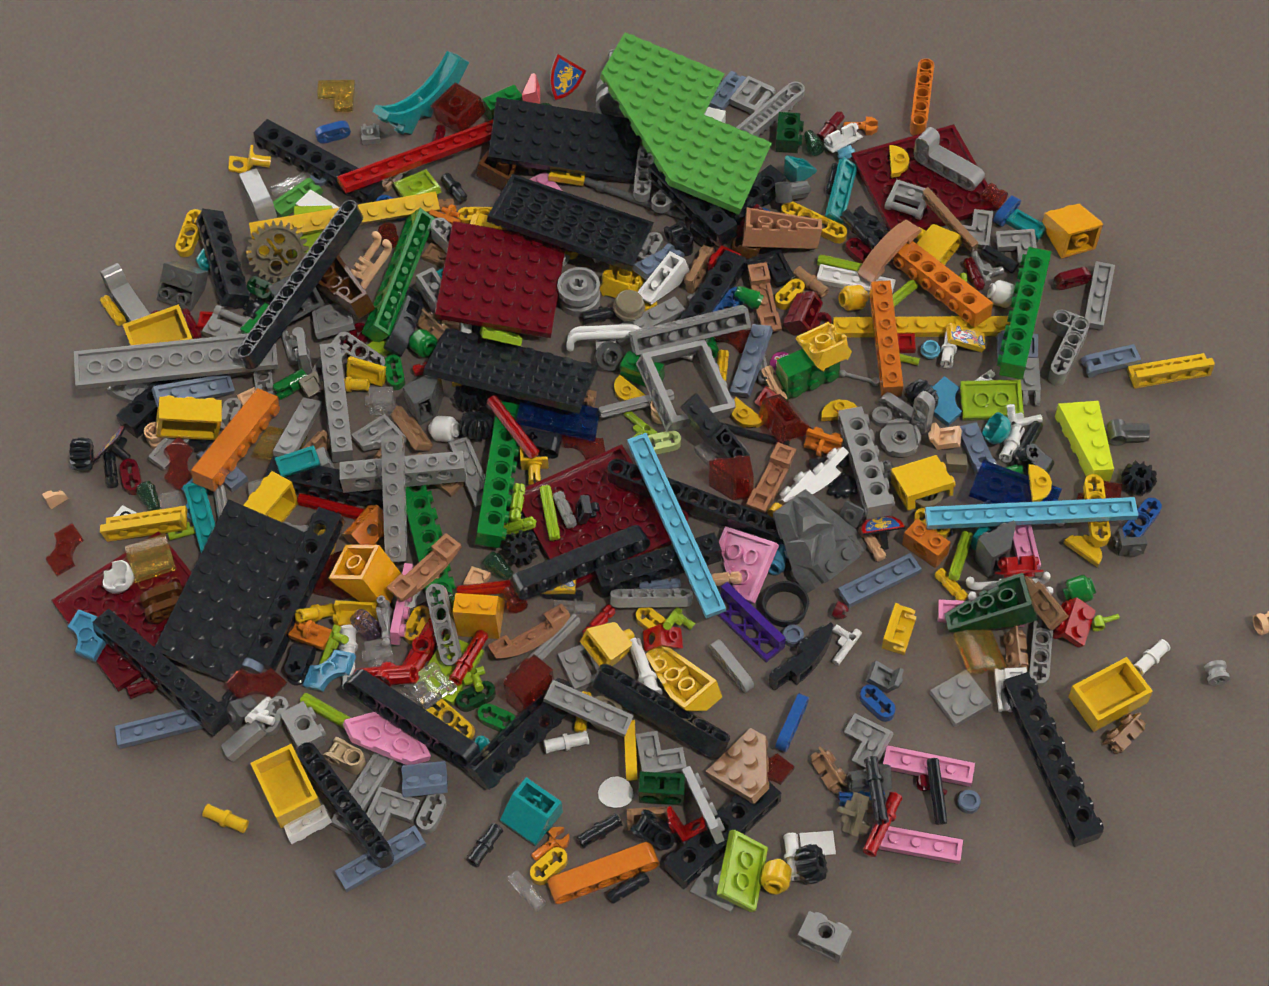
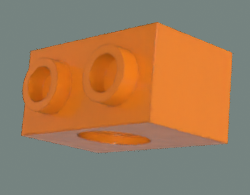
M368 505L342 535L351 545H377L378 539L384 537L383 510L378 505ZM368 526L371 527V533H370V534H368V532H367Z
M918 519L904 532L902 542L904 547L934 568H937L946 558L951 544L949 540L933 529H927V525Z

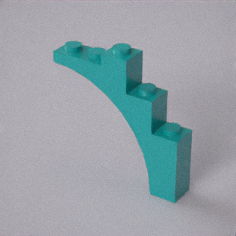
M447 51L433 74L413 94L395 104L386 106L375 105L372 112L378 115L379 120L385 123L389 122V124L394 126L396 132L402 135L404 133L412 134L420 117H432L439 101L443 99L451 100L469 61Z

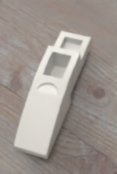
M844 447L833 448L826 457L828 459L824 464L821 462L813 469L814 474L810 470L798 473L793 479L795 483L781 491L779 494L781 498L778 502L780 504L787 503L804 489L814 494L827 486L841 473L836 466L849 452Z

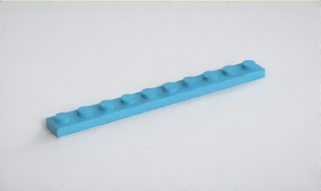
M647 433L627 439L630 451L705 618L726 612L725 604Z
M1135 497L934 506L925 507L927 529L999 526L1002 523H1009L1013 520L1016 522V525L1137 520L1138 511Z

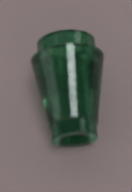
M806 131L804 139L807 152L813 156L822 154L825 146L824 142L814 131Z
M151 481L140 483L136 487L137 496L149 511L159 510L161 506L155 485Z
M492 551L483 561L485 569L504 580H509L514 574V571L511 570L500 553Z

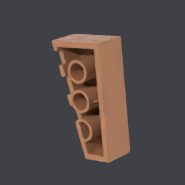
M747 208L742 230V246L818 249L822 232V220Z

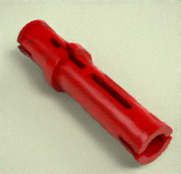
M476 631L463 656L456 661V667L449 676V681L453 685L460 686L466 674L471 672L473 662L486 640H488V634L485 631Z
M889 792L885 802L889 822L885 824L884 820H882L883 825H874L862 849L866 855L876 857V853L891 822L896 819L895 813L903 800L900 794Z

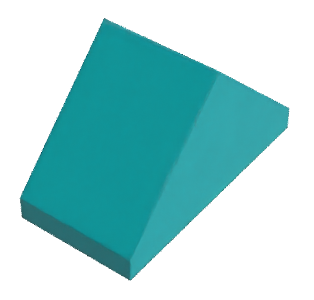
M786 155L784 175L790 182L805 181L817 172V169L807 160Z

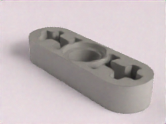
M718 639L709 645L714 658L743 693L754 688L751 677L721 640Z

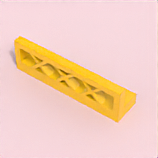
M1202 353L1127 367V371L1132 385L1136 389L1211 376L1215 363L1213 358L1206 359L1205 354Z
M185 505L106 518V524L100 525V533L107 542L149 536L158 531L162 534L187 530V507Z

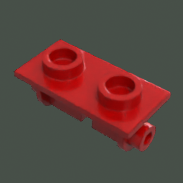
M1034 555L1019 556V564L1018 557H1002L998 561L1001 572H995V574L1004 575V578L1023 573L1024 577H1034L1035 572H1043V570L1037 569L1039 558Z

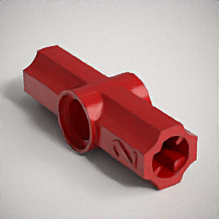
M431 618L427 621L420 635L413 640L412 649L402 664L416 665L419 670L418 676L426 662L433 657V650L437 645ZM422 647H427L425 650H419Z
M383 662L380 667L357 668L367 671L390 687L392 685L416 684L419 679V670L416 665L412 664L396 666L391 662Z

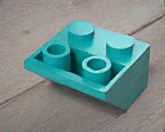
M526 777L511 795L500 822L536 846L563 813L562 801Z

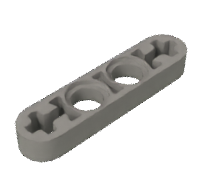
M644 146L638 149L633 193L634 199L639 202L649 200L652 181L648 178V168L644 169L640 166H649L654 163L652 154H648ZM646 178L647 181H640L639 179Z
M431 584L426 590V598L440 658L444 664L453 666L462 657L448 592L443 585ZM436 590L441 591V594H438V599L437 597H433L432 594L435 593ZM438 600L439 602H444V604L434 606V603H438ZM440 608H444L446 611V617L443 620L437 618V611ZM445 629H449L451 632V638L448 641H444L441 637L442 631ZM453 643V646H449V648L444 647V645H450ZM450 651L455 653V656L452 657V660L447 659V655L450 654Z
M684 588L616 589L610 593V604L617 608L687 607L693 601V592Z
M1036 612L1038 620L1033 621L1029 673L1031 678L1036 680L1038 688H1042L1047 684L1050 674L1053 630L1049 629L1046 624L1044 628H1041L1042 620ZM1044 635L1048 641L1040 643L1037 641L1036 636ZM1036 654H1043L1046 657V661L1038 662L1034 656ZM1038 669H1041V680H1037L1036 677Z

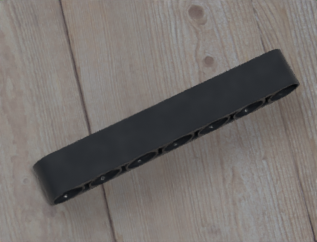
M634 525L517 572L511 577L510 584L519 599L526 600L593 573L597 568L614 564L642 553L649 548L650 540L639 525Z
M608 664L599 666L592 683L595 690L711 758L719 759L724 754L730 741L728 733L696 714L684 710L672 700Z
M357 669L344 683V690L348 695L457 767L466 769L465 766L480 752L479 746L474 741L367 671Z
M310 742L302 743L297 749V756L303 768L375 865L380 868L389 867L394 861V855L388 842L316 746ZM309 753L313 754L309 758H304ZM325 769L322 774H316L319 770ZM333 785L337 786V788L332 791L328 790ZM349 802L346 807H340L342 803ZM362 818L359 823L353 824L355 819ZM368 835H375L373 839L365 840ZM380 852H387L384 857H377Z

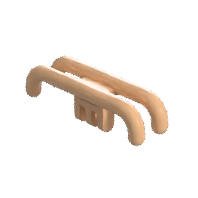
M377 231L372 232L371 235L374 241L363 257L360 256L358 258L360 262H356L354 264L355 269L350 270L356 279L360 278L363 280L360 284L364 290H366L392 251V243L387 239L382 241L381 235ZM382 241L384 250L379 256V258L376 260V262L373 264L370 261V259L375 254Z

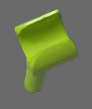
M1119 614L1108 617L1097 615L1091 624L1093 631L1104 630L1105 623L1120 619Z

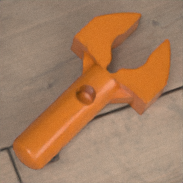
M866 117L863 122L843 123V127L849 123H857L858 130L865 131V135H873L878 131V120L873 117Z
M564 827L551 828L548 831L549 840L531 854L532 858L537 861L554 847L567 848L570 841L569 833L563 839L556 840V837L564 832Z

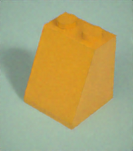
M1079 203L1050 210L1044 213L1042 221L1046 228V234L1061 259L1096 249L1103 223Z
M345 545L329 579L360 602H374L378 604L377 597L384 596L391 603L394 595L387 590V586L401 572L379 545Z
M455 593L453 617L457 635L474 637L477 630H483L488 634V638L499 639L505 600L499 596Z

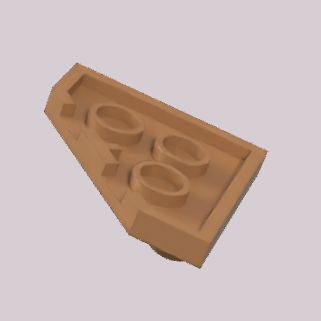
M750 728L706 770L707 776L754 804L769 790L768 741L766 736Z

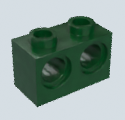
M778 113L775 152L798 153V146H802L803 135H799V132H803L804 121H800L801 113Z
M640 771L639 803L684 805L685 774Z

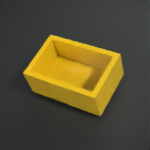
M179 304L122 324L130 345L192 339Z
M170 395L159 397L156 437L216 440L219 436L222 422V400L214 398L196 399L194 397L176 398Z
M272 471L267 477L263 478L260 486L249 495L248 500L243 506L284 522L298 503L292 482Z
M1125 657L1073 685L1068 698L1093 732L1147 704L1153 691L1130 660Z
M292 744L250 763L280 828L321 806Z

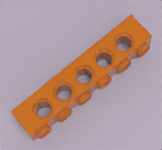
M914 241L910 244L906 243L894 256L893 264L896 268L907 274L910 279L916 281L924 290L930 292L937 300L944 303L965 322L976 327L991 317L992 301Z
M891 280L872 281L869 295L881 397L886 392L901 397L903 377Z

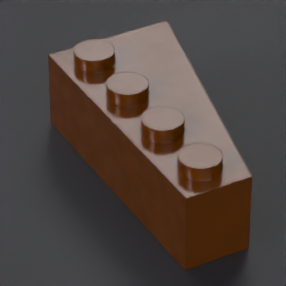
M488 150L478 163L477 177L503 190L511 175L516 174L518 165L488 161Z
M338 254L315 287L322 294L359 319L373 311L375 307L364 288Z

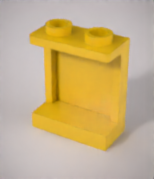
M937 455L891 469V484L907 511L915 509V500L946 491L949 497L953 496L954 487L956 486L954 477L948 474L945 463L941 462Z

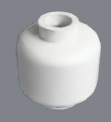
M997 280L989 286L987 298L993 302V305L1008 308L1011 305L1013 296L1017 297V294L1014 293L1015 286L1012 283Z
M436 416L428 428L432 438L439 442H452L460 433L459 423L452 416Z

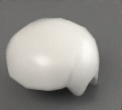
M123 560L112 562V569L104 571V579L102 581L105 590L113 594H120L126 591L134 582L133 571L129 564Z

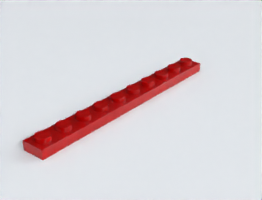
M493 120L337 176V182L345 193H349L490 141Z

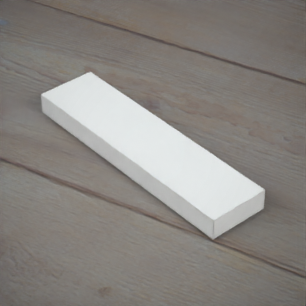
M820 264L817 280L822 284L838 288L861 285L869 294L871 283L860 277L857 271ZM880 276L876 281L891 280L893 294L896 280Z

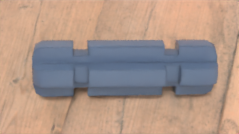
M671 578V581H668V579L654 580L651 583H648V581L641 582L639 587L640 589L681 588V582L679 578Z

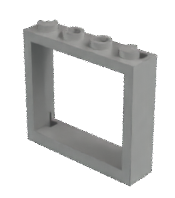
M705 339L642 353L636 362L666 432L691 426L689 424L691 420L686 414H676L654 365L655 362L697 353L720 403L719 406L710 407L709 409L717 419L729 417L736 408L735 401L727 389V383L723 380L719 366L715 363L711 348L707 345Z

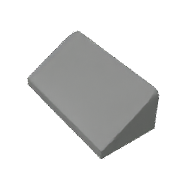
M254 720L251 724L248 722L221 745L225 756L233 762L236 761L264 737L267 732L259 721Z

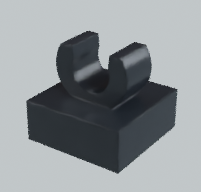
M581 495L575 506L578 524H587L589 518L596 517V511H600L599 503H590L589 495Z

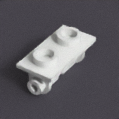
M849 123L841 128L842 134L839 130H836L826 135V138H824L825 143L822 146L833 153L849 144L855 143L863 138V136L857 132L859 129L857 123Z

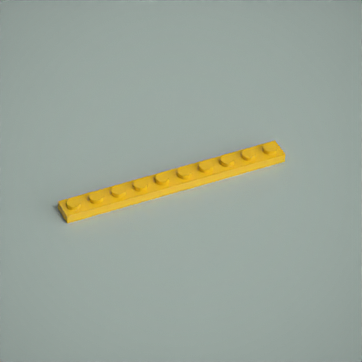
M436 191L358 204L363 215L360 225L408 217L419 208L427 213L431 209L440 211ZM339 208L250 222L251 237L255 239L252 232L259 233L258 226L265 229L264 223L266 222L270 227L273 220L276 225H279L280 220H282L283 226H286L289 222L290 229L296 226L297 234L299 232H303V235L321 232ZM276 234L274 236V239L285 238L283 234Z
M960 316L895 317L897 333H915V337H945L947 326L950 323L983 332L984 336H996L1002 330H1005L1006 325H1010V322H1007L1008 316H991L976 327L965 322ZM833 317V325L836 326L837 333H843L847 338L874 337L872 317Z

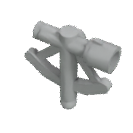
M384 596L377 597L379 607H376V612L382 629V645L388 647L390 645V629L394 610L390 608V602Z

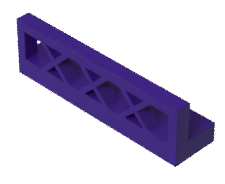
M728 582L723 584L720 596L730 607L729 610L717 616L767 663L785 648L786 637ZM731 615L741 616L744 619V624L732 622ZM746 629L756 630L759 633L758 638H749L746 635ZM760 644H770L774 649L766 654L760 649Z

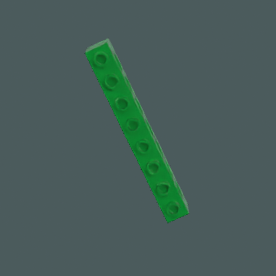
M421 208L407 217L373 303L375 309L369 313L362 334L374 342H380L391 334L430 233L431 223L435 219Z
M1028 247L1027 254L1022 255L1021 265L1024 268H1019L1017 277L1021 281L1016 282L1014 293L1017 294V297L1013 296L1010 307L1014 308V310L1009 311L1007 322H1010V325H1006L1004 337H1007V340H1002L1000 349L1004 353L1003 355L999 354L997 366L1000 367L999 375L1023 380L1052 251Z
M501 401L516 422L522 425L524 413H521L522 405ZM496 414L475 544L500 548L501 540L505 541L507 528L503 527L504 523L508 524L510 511H506V506L510 507L512 495L508 493L509 490H513L515 478H511V473L515 474L517 462L513 460L514 457H518L520 445H516V440Z
M429 485L406 487V511L419 562L432 551L431 546L442 536L440 524H435L438 515L436 507L431 508L430 503L434 502L432 491H427L426 486ZM449 563L440 573L442 576L435 578L429 585L440 584L446 588L453 614L455 595H453L452 589H456L453 576H448V572L451 571ZM436 590L435 593H432L433 597L438 599V594H441V591ZM438 600V603H434V606L444 604V602H439ZM440 608L437 611V618L439 620L446 617L444 608Z

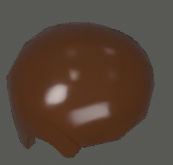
M742 236L735 237L731 244V250L740 253L746 259L757 256L761 247L742 246Z

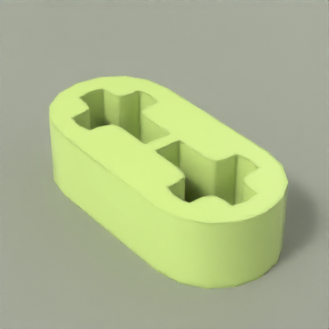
M665 431L648 435L650 442L655 445L653 448L656 455L678 450L681 446V436L677 431ZM673 438L675 442L671 443L669 439Z

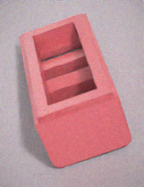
M533 73L525 86L522 98L523 101L540 104V85L536 74Z

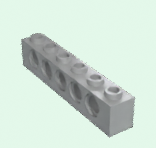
M739 305L629 332L632 351L639 355L751 328L748 308L744 305Z
M340 343L320 344V359L332 461H352L353 449Z
M862 406L839 410L838 424L845 448L849 452V461L866 518L868 520L891 515L892 507L895 506L894 497L888 492L890 489L888 478L883 476L884 465L882 461L879 462L878 460L879 449L877 445L874 446L873 444L874 433L868 427L870 425L868 414H864Z
M404 435L381 436L385 553L392 562L407 561Z
M455 451L405 456L406 487L467 481L464 452ZM382 458L340 462V482L343 493L383 489Z

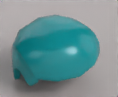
M997 412L992 415L984 426L982 435L989 443L1000 444L1009 436L1011 422L1006 416Z

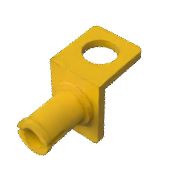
M250 145L248 158L229 156L228 171L243 173L249 171L253 165L270 168L271 156L255 155L253 152L254 145ZM239 161L243 164V167L236 168L233 163Z
M520 447L521 470H528V484L532 485L534 484V478L536 482L541 480L540 469L549 468L548 457L524 458V451Z

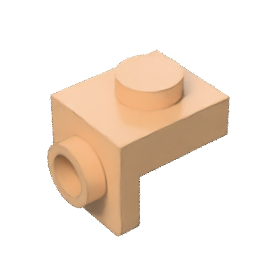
M932 423L931 431L928 433L929 441L933 443L937 450L960 447L962 430L960 426L939 428L937 423Z

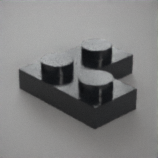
M781 249L746 259L747 270L748 265L767 262L769 273L776 287L786 285L790 280L795 279Z

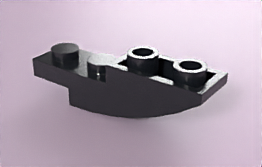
M408 287L391 334L387 337L384 349L399 357L403 355L407 348L409 339L415 331L424 307L422 295L411 287Z
M697 393L693 394L680 407L691 420L689 424L700 437L733 468H737L750 456L727 425L720 423Z
M832 622L826 626H820L809 638H803L798 643L797 655L790 657L782 667L778 666L771 671L769 686L774 691L789 680L798 685L817 667L830 645L834 628Z

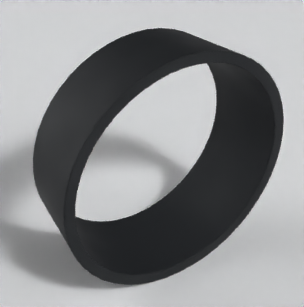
M780 581L772 584L767 588L762 599L765 615L771 623L779 627L799 624L804 619L809 607L807 592L800 585L790 581ZM780 592H790L802 600L804 612L793 620H780L773 617L767 611L766 605L773 595Z

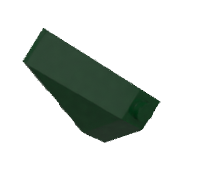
M1020 573L996 582L997 586L989 591L983 590L979 593V597L972 601H965L945 613L949 633L1015 627L1038 620L1024 574Z

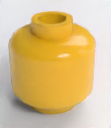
M851 285L845 286L841 290L838 300L839 304L847 311L860 310L866 306L869 295L863 286Z
M781 859L769 860L763 866L760 879L761 885L771 894L777 895L785 892L790 886L792 868Z

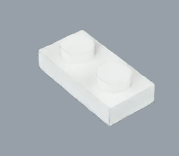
M323 804L284 825V829L291 844H294L317 830L325 828L328 824L332 823V820Z

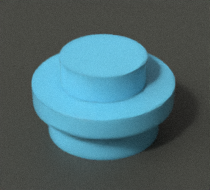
M851 144L837 150L839 154L837 157L848 159L852 157L851 153L855 149L851 147Z
M927 340L922 344L920 351L925 358L934 359L940 354V346L934 340Z

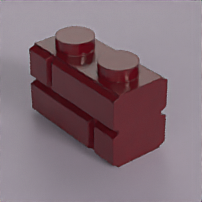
M814 291L797 293L783 325L793 336L810 331L823 305L822 300Z

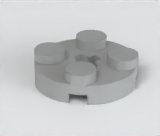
M894 419L886 423V426L881 429L880 445L885 450L886 455L890 457L914 455L920 445L921 434L918 427L909 424L908 420ZM897 435H901V437L905 439L903 441H899L896 438Z

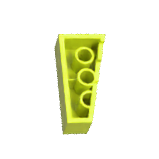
M1099 401L1059 403L1055 419L1057 423H1060L1064 436L1068 438L1073 453H1076L1085 476L1096 474L1103 479V482H1110L1114 466Z

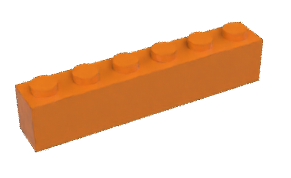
M259 388L254 391L191 469L193 483L215 492L219 485L221 486L224 483L226 476L235 469L241 457L243 458L247 454L249 447L256 443L259 435L263 430L267 429L272 418L278 415L280 411L278 396Z

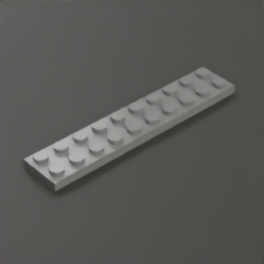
M248 334L74 351L75 386L77 389L278 369L276 342L260 365L251 370L245 368L237 355L238 347Z

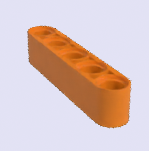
M927 58L921 59L918 62L909 130L912 136L923 133L927 128L934 62Z
M644 842L549 878L547 883L554 902L562 904L635 877L642 871L645 873L657 868L660 863L652 844Z

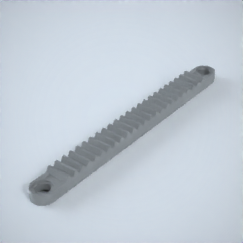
M796 81L789 83L736 128L759 137L760 134L769 129V126L772 127L774 122H778L779 112L791 111L793 106L804 97V85ZM797 89V90H799L800 92H799V93H793V92H791V90ZM661 190L651 200V207L657 213H665L675 205ZM657 201H664L665 204H664V205H658V204H656V202H657Z

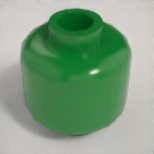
M425 329L415 331L409 339L411 350L423 358L431 356L438 344L437 338Z
M1084 574L1067 579L1066 588H1063L1067 601L1077 597L1086 603L1093 600V594H1096L1091 577L1087 578Z

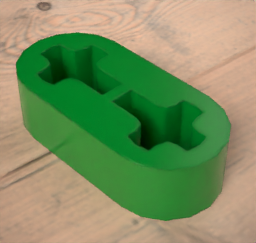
M389 355L385 358L384 365L386 367L387 383L390 389L400 390L405 386L402 361L397 355ZM391 363H395L396 369H392ZM393 376L398 377V382H394Z
M489 703L482 705L478 710L479 721L498 732L506 728L503 721L511 720L512 722L516 718L513 713ZM491 711L492 716L485 718L484 713L488 714Z

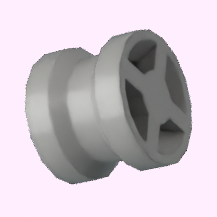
M1215 660L1204 666L1205 672L1209 675L1207 680L1210 685H1222L1230 680L1229 673L1226 672L1227 665L1225 661Z

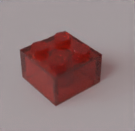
M456 82L431 105L436 120L457 133L469 129L486 112L481 97Z
M535 654L530 658H526L520 664L519 669L514 673H510L504 680L503 684L507 703L521 713L552 683V680H554L553 669Z

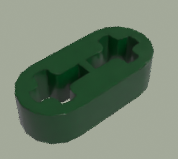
M256 276L251 277L247 282V288L250 293L267 301H273L271 293H266L267 287L272 285V283Z
M482 681L484 689L486 688L489 691L488 695H485L482 691L477 692L474 685L460 691L456 696L459 710L469 712L491 702L496 695L493 683ZM463 698L469 700L470 703L466 704L463 702Z

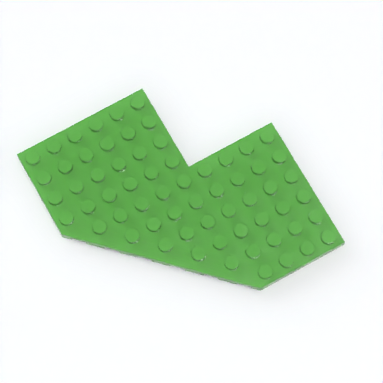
M625 32L605 65L600 79L608 85L609 93L620 104L621 112L625 118H629L630 126L635 134L643 140L642 145L648 154H652L653 162L658 170L664 173L666 176L665 181L669 186L739 215L772 143L705 115L725 73Z

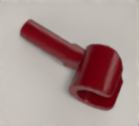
M920 774L916 779V787L919 791L930 790L928 775ZM943 789L944 795H946L947 790Z

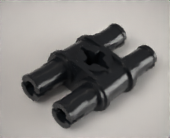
M858 206L854 213L846 209L840 217L848 224L851 232L856 234L863 244L869 245L872 249L889 232V228L878 221L876 216L868 213L863 206Z

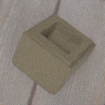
M946 453L945 465L947 472L966 473L967 455Z

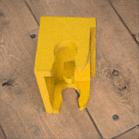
M335 600L334 608L336 614L333 615V622L337 626H357L358 631L377 632L379 620L376 607H378V604L374 602Z
M895 603L883 638L882 649L905 655L916 621V616H914L915 610Z

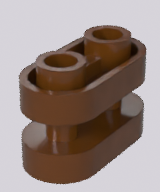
M171 582L144 592L140 596L142 606L146 608L144 613L148 622L160 623L170 617L183 591L179 582Z

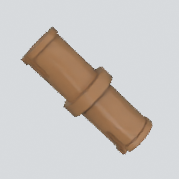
M801 266L794 270V276L804 282L805 288L811 289L821 298L828 294L830 289L817 280V276L809 274Z

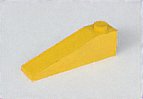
M660 646L646 653L647 660L670 699L684 710L707 711L722 698L717 680L671 648Z

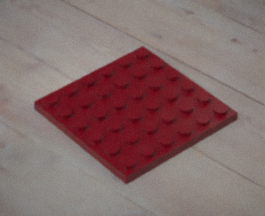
M954 124L936 129L940 135V146L977 166ZM921 134L851 153V159L857 166V171L889 231L905 220L925 231L932 224L940 227L945 226L944 222L928 205L921 220L897 210L885 209V203L896 180L923 188L929 187L959 221L972 218L974 209L986 211L999 210V203L985 178L973 191H968L917 162L914 157L915 141ZM890 145L904 149L909 156L908 169L901 173L899 177L891 178ZM894 200V202L918 209L917 206Z
M453 221L434 318L551 338L558 297L557 284L562 272L565 249L518 232Z
M622 444L525 487L522 513L525 518L532 516L536 519V527L532 530L548 559L634 525H639L650 540V546L644 552L627 559L672 544L651 498L609 482L607 472L608 464L611 460L621 459L634 464ZM546 485L551 487L552 496L556 492H564L565 499L568 501L573 512L572 515H574L577 523L575 527L566 528L557 504L554 501L560 532V539L554 541L549 539L540 494V487ZM581 495H589L590 503H599L600 511H596L597 516L589 518L587 524H578L575 506ZM595 572L576 579V588L595 580Z
M158 531L51 601L68 624H70L78 609L95 615L97 618L107 609H110L155 647L169 618L164 619L160 623L148 622L144 613L146 608L142 606L140 596L148 590L171 582H179L182 589H184L192 572ZM123 560L131 567L134 574V582L126 591L120 594H113L106 591L103 587L104 571L112 569V562ZM107 644L96 660L118 692L143 676Z

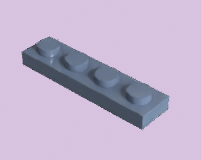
M752 325L730 389L732 396H751L773 332L771 326Z
M230 374L158 385L152 388L157 408L159 397L168 395L176 398L194 397L196 399H206L230 395L235 392Z
M909 553L839 587L838 593L848 608L920 574L922 568L913 555Z
M181 709L115 726L117 745L119 749L202 729L203 727Z
M412 826L387 841L394 855V861L389 867H378L370 856L365 853L335 871L346 892L425 848L426 843L416 826ZM382 851L377 857H384L387 852Z

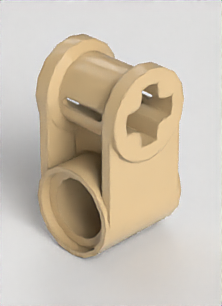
M335 737L329 751L323 754L325 760L351 774H361L367 764L362 751L345 740ZM359 759L358 762L351 763L353 760Z

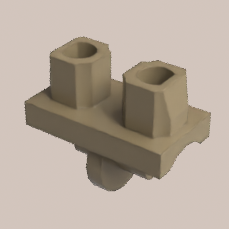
M853 792L851 801L847 800L845 807L838 806L837 811L843 813L841 817V822H844L842 831L858 837V834H868L870 823L862 820L865 812L873 814V808L868 796Z

